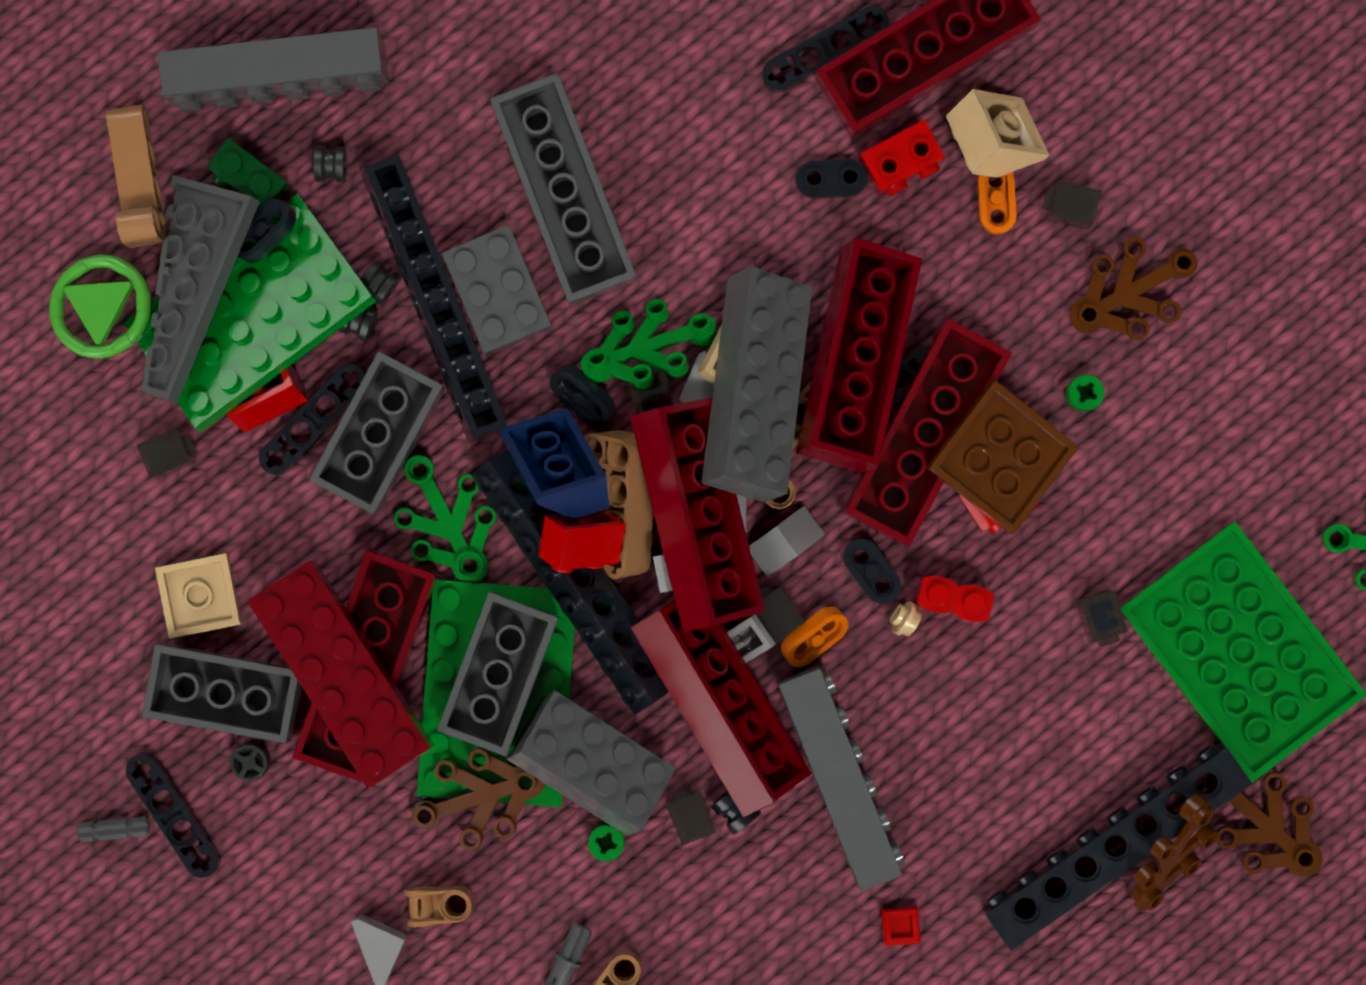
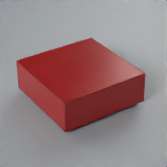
M917 905L881 908L884 946L921 943Z

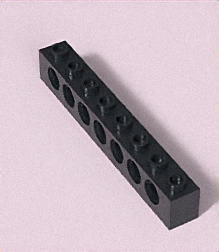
M396 155L365 166L362 179L468 443L499 432V428L507 426L506 420L400 156Z
M508 449L488 460L472 473L471 476L477 483L479 490L495 509L500 521L505 524L512 534L520 550L529 559L539 574L541 581L548 587L562 612L567 615L580 634L581 640L588 646L599 662L602 671L612 681L622 700L629 706L633 714L636 715L669 693L630 628L639 623V620L603 568L590 569L586 567L574 569L570 573H562L552 569L549 563L539 557L545 515L560 513L536 503Z
M1214 744L1206 747L1196 755L1198 761L1188 768L1184 765L1177 767L1166 776L1168 782L1157 789L1154 786L1145 789L1136 797L1138 802L1126 810L1123 806L1113 811L1106 817L1108 823L1096 831L1092 827L1076 838L1078 844L1068 851H1065L1064 848L1057 850L1046 859L1048 865L1037 872L1034 869L1025 872L1016 880L1018 885L1006 893L1002 889L987 899L986 903L988 906L983 909L984 913L1010 951L1152 854L1150 852L1151 847L1159 838L1166 836L1171 841L1177 837L1187 821L1179 815L1180 809L1174 812L1166 809L1165 803L1170 795L1175 793L1183 795L1185 803L1193 795L1201 794L1211 803V809L1214 811L1252 785V782L1227 747L1223 744L1218 747ZM1202 773H1212L1214 777L1212 787L1206 791L1198 790L1196 788L1197 777ZM1144 814L1153 816L1154 824L1149 831L1139 832L1136 830L1135 823L1138 817ZM1113 835L1121 836L1124 839L1123 848L1116 853H1110L1105 850L1107 839ZM1089 856L1094 859V866L1090 872L1079 873L1075 870V863L1080 857ZM1052 877H1059L1064 880V887L1057 894H1050L1045 891V884ZM1019 899H1032L1035 903L1034 909L1025 915L1017 913L1015 911V904Z

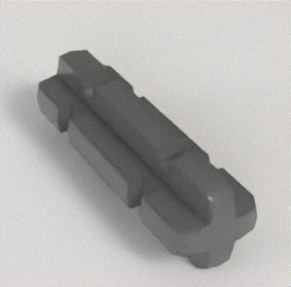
M141 816L134 817L132 820H129V818L100 820L97 824L94 821L82 822L78 824L77 828L78 839L80 842H92L96 838L102 841L128 838L130 835H133V837H144L150 834L149 818Z

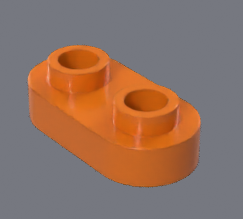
M1013 172L1000 176L1001 186L997 188L989 184V176L978 175L979 222L982 228L989 234L1002 235L1008 232L1016 222L1015 178ZM993 211L1002 213L1003 221L1001 223H994L991 220V213Z
M825 607L819 610L784 639L781 645L783 656L794 667H803L810 664L846 634L848 620L836 607Z

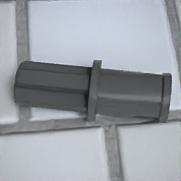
M578 923L572 925L561 951L556 952L554 955L556 961L544 985H569L576 968H581L582 966L580 959L592 935V931L588 927Z

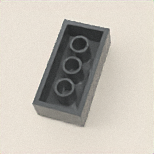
M378 351L309 480L373 515H379L443 396L446 387Z
M489 592L437 731L507 756L511 750L560 617L495 592Z
M165 643L155 644L142 717L288 743L293 738L302 686L289 666Z
M555 690L541 698L507 758L516 766L626 836L633 835L644 829L676 769Z

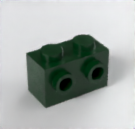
M229 138L207 165V168L214 173L211 180L218 186L227 190H231L233 187L239 193L252 196L260 201L256 212L272 199L283 201L292 189L284 179Z

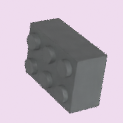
M509 225L442 252L483 353L487 357L553 329Z

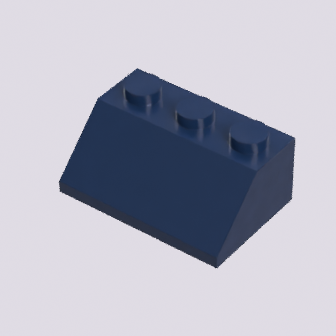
M568 408L499 428V434L538 505L573 519L609 509L607 477Z

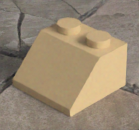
M972 89L946 115L952 129V135L958 142L965 157V164L972 174L997 178L1043 161L1049 156L1046 146L1021 97Z

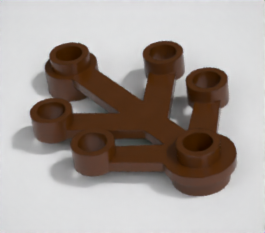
M1138 237L1130 238L1122 247L1124 257L1114 292L1102 300L1100 298L1105 277L1114 270V261L1108 255L1097 256L1091 263L1093 273L1086 297L1079 299L1071 307L1070 321L1073 327L1082 333H1093L1103 327L1127 334L1132 340L1145 338L1149 333V324L1146 320L1135 318L1129 321L1108 314V312L1119 306L1157 316L1164 323L1176 321L1181 315V308L1177 302L1169 300L1162 303L1139 295L1172 277L1184 279L1192 275L1197 268L1195 254L1188 249H1178L1169 255L1164 266L1132 283L1138 259L1145 254L1146 245ZM1134 242L1140 246L1138 255H1132L1128 251L1130 243ZM1183 256L1188 259L1189 267L1187 269L1179 268L1177 264L1179 257ZM1098 260H1105L1108 263L1109 269L1107 272L1103 273L1097 269L1096 264ZM1166 305H1170L1175 309L1173 318L1164 316L1163 309ZM1089 308L1094 311L1095 318L1093 321L1084 320L1082 316L1084 309ZM1134 323H1140L1143 326L1144 331L1141 336L1133 334L1131 327Z
M482 747L475 748L469 754L468 763L471 768L477 771L487 768L507 780L494 784L459 767L455 760L444 758L435 766L436 777L442 782L453 780L473 791L441 802L434 798H424L412 810L414 823L422 829H431L441 821L442 817L479 805L470 826L460 834V844L467 850H474L483 842V831L499 798L512 794L505 814L500 816L493 825V831L497 837L508 839L517 829L516 821L526 799L537 797L545 786V783L520 767L493 756L489 750ZM475 753H482L486 758V763L478 764L474 758ZM443 764L449 765L452 768V775H444L441 771V766ZM521 776L530 777L532 786L524 787L520 782ZM425 809L431 813L430 821H425L421 818V810ZM501 821H506L510 824V832L506 833L500 829L499 824ZM466 833H474L477 836V843H469L466 839Z
M1269 772L1262 780V786L1267 795L1268 816L1241 792L1229 800L1236 809L1258 828L1232 829L1228 826L1219 827L1216 830L1219 835L1215 841L1218 846L1223 849H1231L1236 844L1275 842L1285 851L1261 854L1255 850H1249L1241 858V864L1245 870L1250 873H1259L1264 868L1288 867L1292 873L1301 877H1308L1314 875L1320 869L1323 856L1319 847L1312 843L1310 839L1309 817L1314 811V806L1308 798L1297 796L1291 800L1289 805L1290 812L1295 816V840L1284 831L1282 792L1286 788V780L1281 774ZM1212 773L1208 776L1206 780L1207 790L1210 789L1214 783V777ZM1272 777H1278L1280 780V786L1276 790H1271L1268 786V782ZM1300 801L1307 803V810L1303 814H1298L1295 809L1296 804ZM1224 831H1230L1232 834V840L1228 844H1222L1220 841V835ZM1304 852L1309 853L1311 857L1307 865L1299 863V856ZM1253 855L1258 856V866L1249 868L1247 865L1248 858Z
M1201 794L1193 795L1181 807L1179 815L1187 822L1174 844L1166 836H1163L1151 847L1150 852L1155 856L1158 871L1150 864H1146L1136 873L1134 881L1138 884L1133 889L1131 898L1135 901L1134 905L1139 911L1153 910L1159 906L1165 897L1164 889L1182 873L1187 877L1196 873L1202 865V860L1192 851L1198 846L1202 849H1208L1217 840L1219 834L1207 824L1214 815V811L1211 809L1212 805ZM1197 827L1200 828V829L1197 831V833L1191 838V836H1192V834L1194 833L1195 829H1196Z

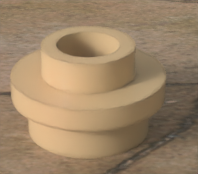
M908 601L904 605L899 604L894 609L890 617L894 634L898 636L903 634L908 637L916 630L920 623L922 612L916 609L915 603Z

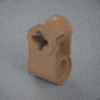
M422 886L404 889V895L409 900L410 919L406 920L407 927L458 923L465 920L476 906L475 894L466 886ZM453 895L463 897L467 905L465 912L456 913L449 905V898Z

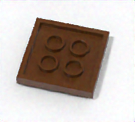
M991 380L926 468L1004 530L1014 535L1078 450L1079 446L996 380Z

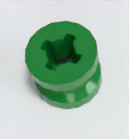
M1081 375L1072 379L1065 389L1067 404L1078 412H1087L1097 408L1105 396L1102 382L1092 375Z
M601 823L592 830L589 836V851L600 861H612L622 853L625 837L622 832L611 825Z

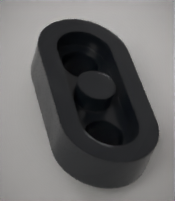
M856 160L810 161L799 168L795 184L799 193L809 199L855 197L866 187L868 174L865 167ZM848 171L855 173L857 180L852 184L846 183L843 179L844 173ZM811 173H816L820 176L821 182L817 185H811L807 181V176Z
M272 199L266 202L255 213L237 257L248 263H256L262 260L294 228L296 223L294 208L280 199Z
M565 364L552 374L550 386L553 393L591 426L600 427L615 414L613 399L592 379L586 377L578 367Z
M855 539L846 545L843 551L844 565L867 597L879 604H888L894 601L900 594L901 581L876 545L867 539ZM857 550H864L867 554V560L863 564H859L854 560V554ZM879 579H885L889 584L888 590L884 593L878 592L875 588V584Z

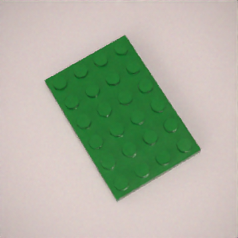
M298 194L286 202L296 212V223L292 231L259 262L248 263L237 257L178 400L179 406L194 428L200 433L376 302ZM160 296L151 302V313L147 326L136 341L146 356L147 349L153 345L155 328L151 326L152 314L158 312ZM136 314L124 322L128 329L131 327Z
M1235 521L1229 523L1118 608L1220 744L1227 747L1252 783L1366 696L1364 689Z
M447 580L436 581L432 592L422 727L435 746L420 755L417 797L450 799L473 791L453 780L442 782L436 777L435 766L444 758L455 760L459 767L494 784L507 780L487 768L481 771L471 768L468 763V756L479 746L437 731L489 592H495L560 617L510 752L541 698L555 690L570 700L575 627L567 615L562 612L558 602L548 588ZM490 751L493 756L516 766L515 764L507 760L509 754L507 756H503L498 753ZM475 753V761L481 765L485 764V756L482 753ZM443 764L441 766L442 773L447 776L452 775V768L447 764ZM521 776V784L524 787H531V778ZM545 784L543 791L535 798L526 799L524 805L562 807L563 795ZM512 794L499 798L497 803L509 804Z

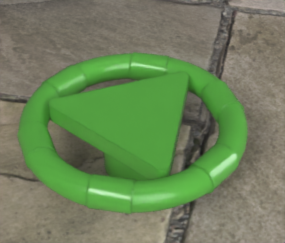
M106 254L82 258L66 268L55 283L49 300V318L55 334L67 349L87 358L112 357L134 345L145 330L151 313V294L142 274L132 263L118 256ZM95 268H110L130 280V282L71 285L74 280ZM134 288L136 292V316L131 327L126 333L109 344L104 345L114 324L121 318L123 307ZM65 294L97 345H90L73 336L68 330L64 321Z

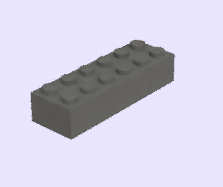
M377 27L157 52L162 96L175 108H180V112H197L202 110V105L216 104V108H232L238 106L237 101L252 100V104H268L273 102V97L287 96L288 100H303L309 98V93L323 92L324 96H339L345 94V89L358 87L360 92H374L381 90V85L389 84L385 41Z
M559 74L550 75L490 98L569 306L571 307L636 282L635 271Z
M753 266L728 277L701 484L760 502H766L787 494L812 287Z
M815 666L777 681L860 891H865L902 876L899 866L905 864L903 856L895 840L888 841L885 832L891 830V826L884 809L881 806L875 808L872 797L878 794L871 776L867 772L862 774L858 763L863 762L864 759L857 741L854 738L848 740L844 730L851 726L843 706H835L831 695L837 693L830 673L827 671L821 672L820 668Z

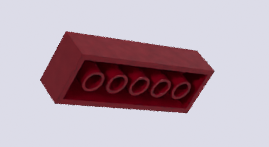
M932 0L817 69L814 78L850 138L853 139L1037 27L1041 18L1030 0Z
M856 237L841 247L796 454L861 473L879 466L923 258Z
M948 318L942 321L887 425L879 466L861 474L842 513L892 540L910 547L944 483L926 468L990 381H998L1012 352Z
M712 397L660 407L630 416L683 632L711 627L765 612L737 495L701 484Z
M366 550L346 609L397 688H399L439 574L372 550ZM311 703L292 758L362 782L315 706Z
M316 561L306 562L247 601L367 789L435 746Z
M673 601L630 627L743 817L775 802L812 774L723 624L683 632L676 601Z

